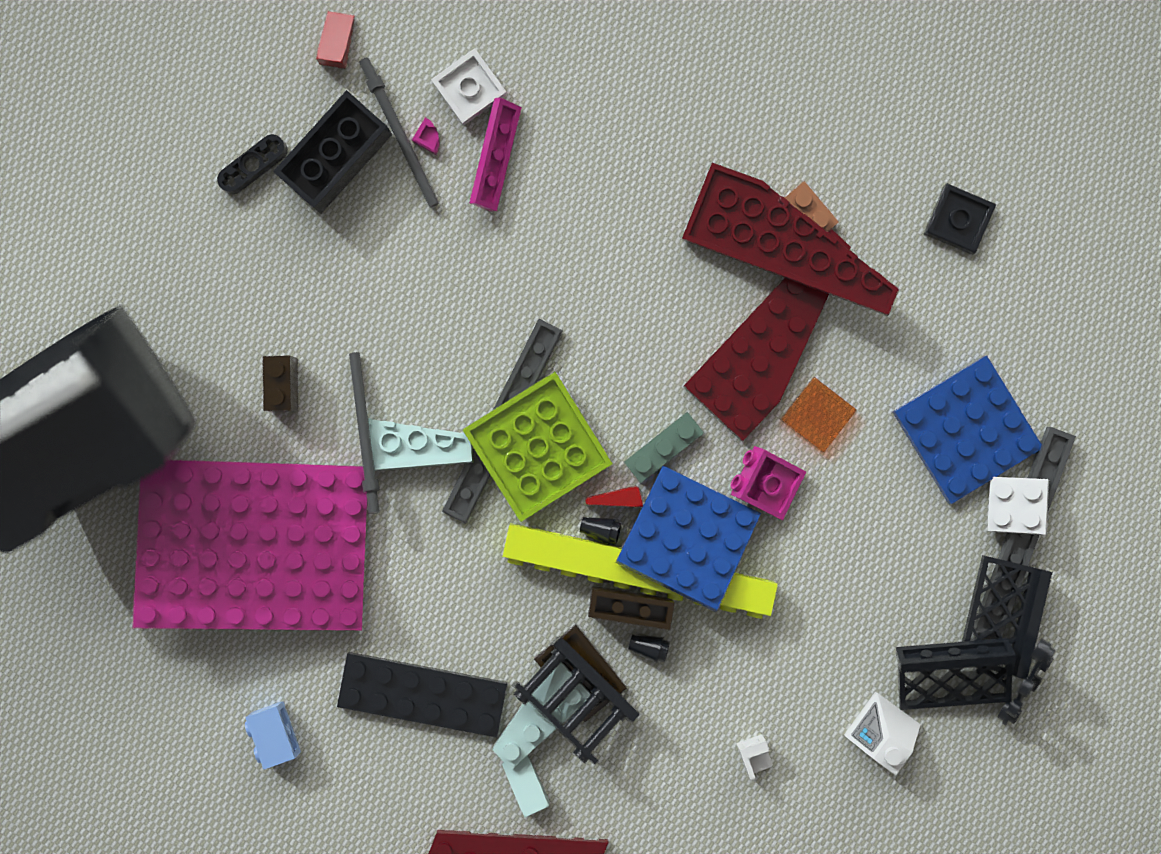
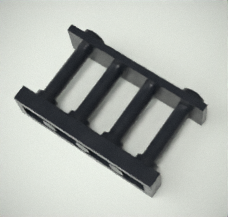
M556 637L549 644L554 649L551 652L552 656L524 687L515 681L512 684L516 689L513 695L524 705L529 702L576 748L573 753L584 764L589 761L596 765L599 760L591 752L619 721L623 722L626 719L627 721L634 722L640 714L562 637ZM567 662L574 668L571 671L572 675L548 702L542 706L531 694L560 663L564 664ZM587 681L593 687L591 690L592 694L570 719L562 725L552 713L580 682L584 683ZM606 700L613 707L610 710L612 713L582 745L571 733L600 701L603 703Z

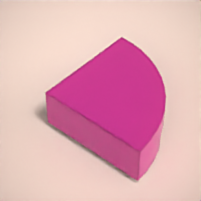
M425 117L412 141L425 150L437 155L440 146L439 134L433 123Z

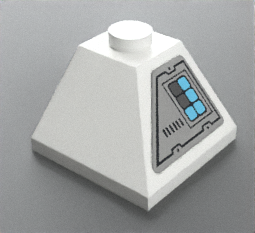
M875 691L844 736L875 761L897 775L913 752L921 724Z

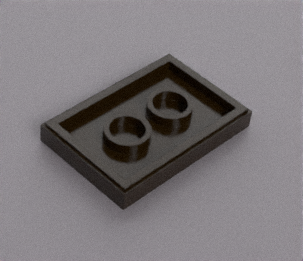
M577 624L560 636L619 694L627 689V686ZM550 645L534 657L540 668L552 656L551 652L554 649ZM567 662L564 663L570 671L574 669ZM587 681L582 683L591 693L593 687ZM606 700L603 703L600 701L583 721L589 720L605 707L608 702Z

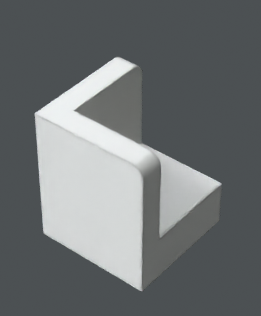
M762 734L736 743L750 781L756 779L754 773L773 766L766 740Z

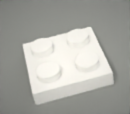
M475 48L431 79L433 85L463 126L491 107L494 98H503L507 95L503 86Z
M993 477L990 480L987 531L1047 535L1049 480Z

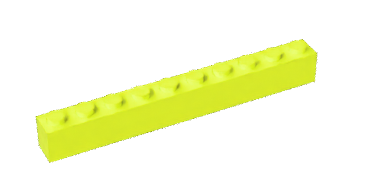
M514 523L509 524L502 556L508 558V563L523 566L524 562L535 564V569L550 572V568H556L561 570L560 574L569 577H576L577 573L588 576V581L603 583L604 579L614 581L613 586L623 589H630V585L641 587L640 592L650 595H656L657 591L667 593V598L677 601H683L684 597L615 563L622 547ZM734 572L720 603V609L736 613L737 609L747 611V616L762 619L763 615L771 616L778 584L772 580Z

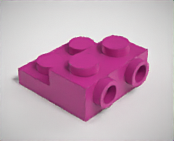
M754 446L743 457V464L745 466L741 474H737L731 481V489L733 490L730 495L783 520L806 471L765 449Z

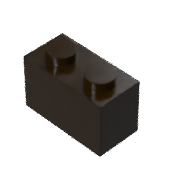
M262 356L263 411L299 412L298 358L293 356Z

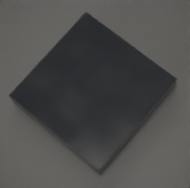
M946 183L943 186L923 234L974 255L996 204Z

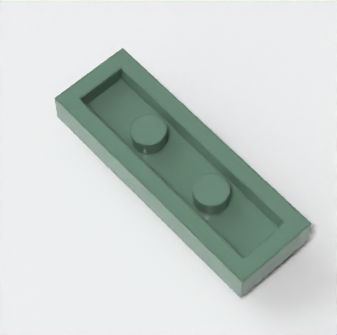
M686 412L625 460L624 463L637 480L642 483L704 434V432L691 415Z

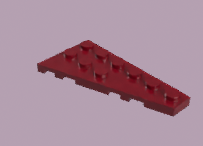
M437 830L428 854H604L609 842L608 839L584 840V838L578 837L566 839L543 835H499V833L490 832L488 834L471 833L470 831Z

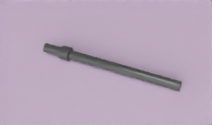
M368 57L361 59L359 63L367 78L366 84L370 92L375 94L429 208L438 205L437 197L384 90L385 84L381 76L376 74Z
M353 352L349 354L364 472L362 487L363 493H366L368 513L375 514L380 512L377 491H380L379 480L375 478L360 353Z

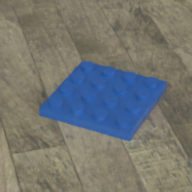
M988 356L981 357L892 412L948 504H953L992 480L993 477H997L1040 451L1042 446Z
M662 466L615 563L716 612L761 513Z

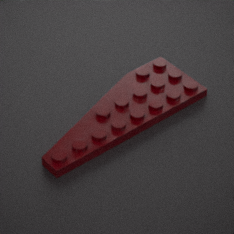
M713 162L711 163L683 234V241L880 314L889 315L899 288L874 268L868 266L851 250L844 247L835 237L806 214L800 212L763 180Z
M830 229L828 231L839 243L850 250L851 246L834 230ZM784 278L683 387L736 437L744 441L781 401L829 294Z

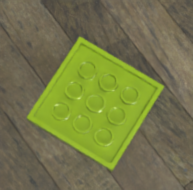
M556 372L551 373L462 429L520 522L612 465L608 455Z

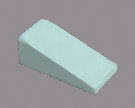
M528 755L511 770L504 762L502 763L524 817L530 816L549 806L550 800Z

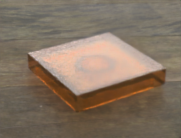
M812 377L780 420L824 453L857 409L817 378Z

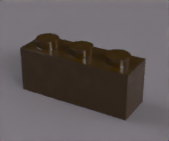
M592 586L588 617L671 630L675 602L673 599Z

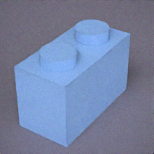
M283 701L253 711L245 717L246 732L249 737L253 738L255 744L254 755L257 762L262 764L263 770L295 759L301 751Z

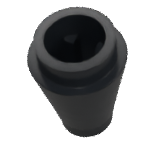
M583 517L580 533H584L607 545L610 543L617 544L621 523L610 518Z
M632 634L628 650L655 663H658V661L665 663L670 641L664 640V637Z

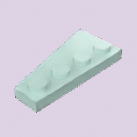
M368 418L374 471L474 463L473 446L464 433L422 428L421 426H410Z
M560 663L531 695L544 706L572 675L570 669L565 664ZM580 682L555 709L552 715L562 724L579 709L591 693ZM529 702L526 705L522 703L492 750L511 770L555 731L556 728Z

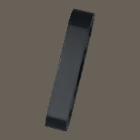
M270 134L265 136L219 172L217 177L219 187L228 194L240 193L285 158L287 154L286 143L277 135ZM272 142L278 145L277 149L279 151L276 154L270 151L269 145ZM259 151L266 154L265 157L269 159L267 162L258 154ZM253 157L258 158L260 163L258 169L253 172L247 171V160ZM237 168H240V170L247 175L245 179L243 176L239 175L240 172L236 170ZM229 175H231L233 178L236 177L234 179L236 184L233 187L229 184L226 185L228 183L227 177Z

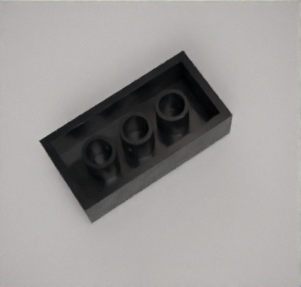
M346 90L273 172L317 212L322 214L392 136V133L385 123Z

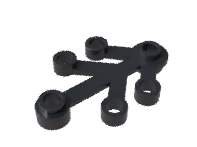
M1041 639L1030 657L1037 662L1028 678H1025L1017 691V698H1014L1012 702H1006L998 714V718L1003 721L1002 724L1005 726L1009 722L1015 724L1022 713L1021 708L1024 705L1022 700L1024 697L1027 698L1031 691L1035 692L1043 679L1037 674L1040 670L1046 672L1054 660L1052 657L1056 650L1046 640Z

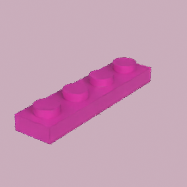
M501 97L494 98L469 202L488 211H497L522 108Z

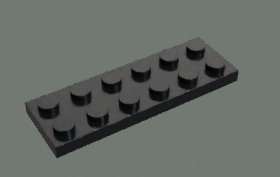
M348 652L337 707L497 738L508 682Z

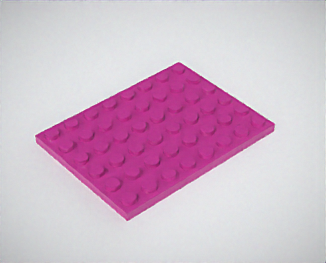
M169 460L160 470L140 480L133 628L362 631L367 496L366 493H363L362 481H364L363 466Z

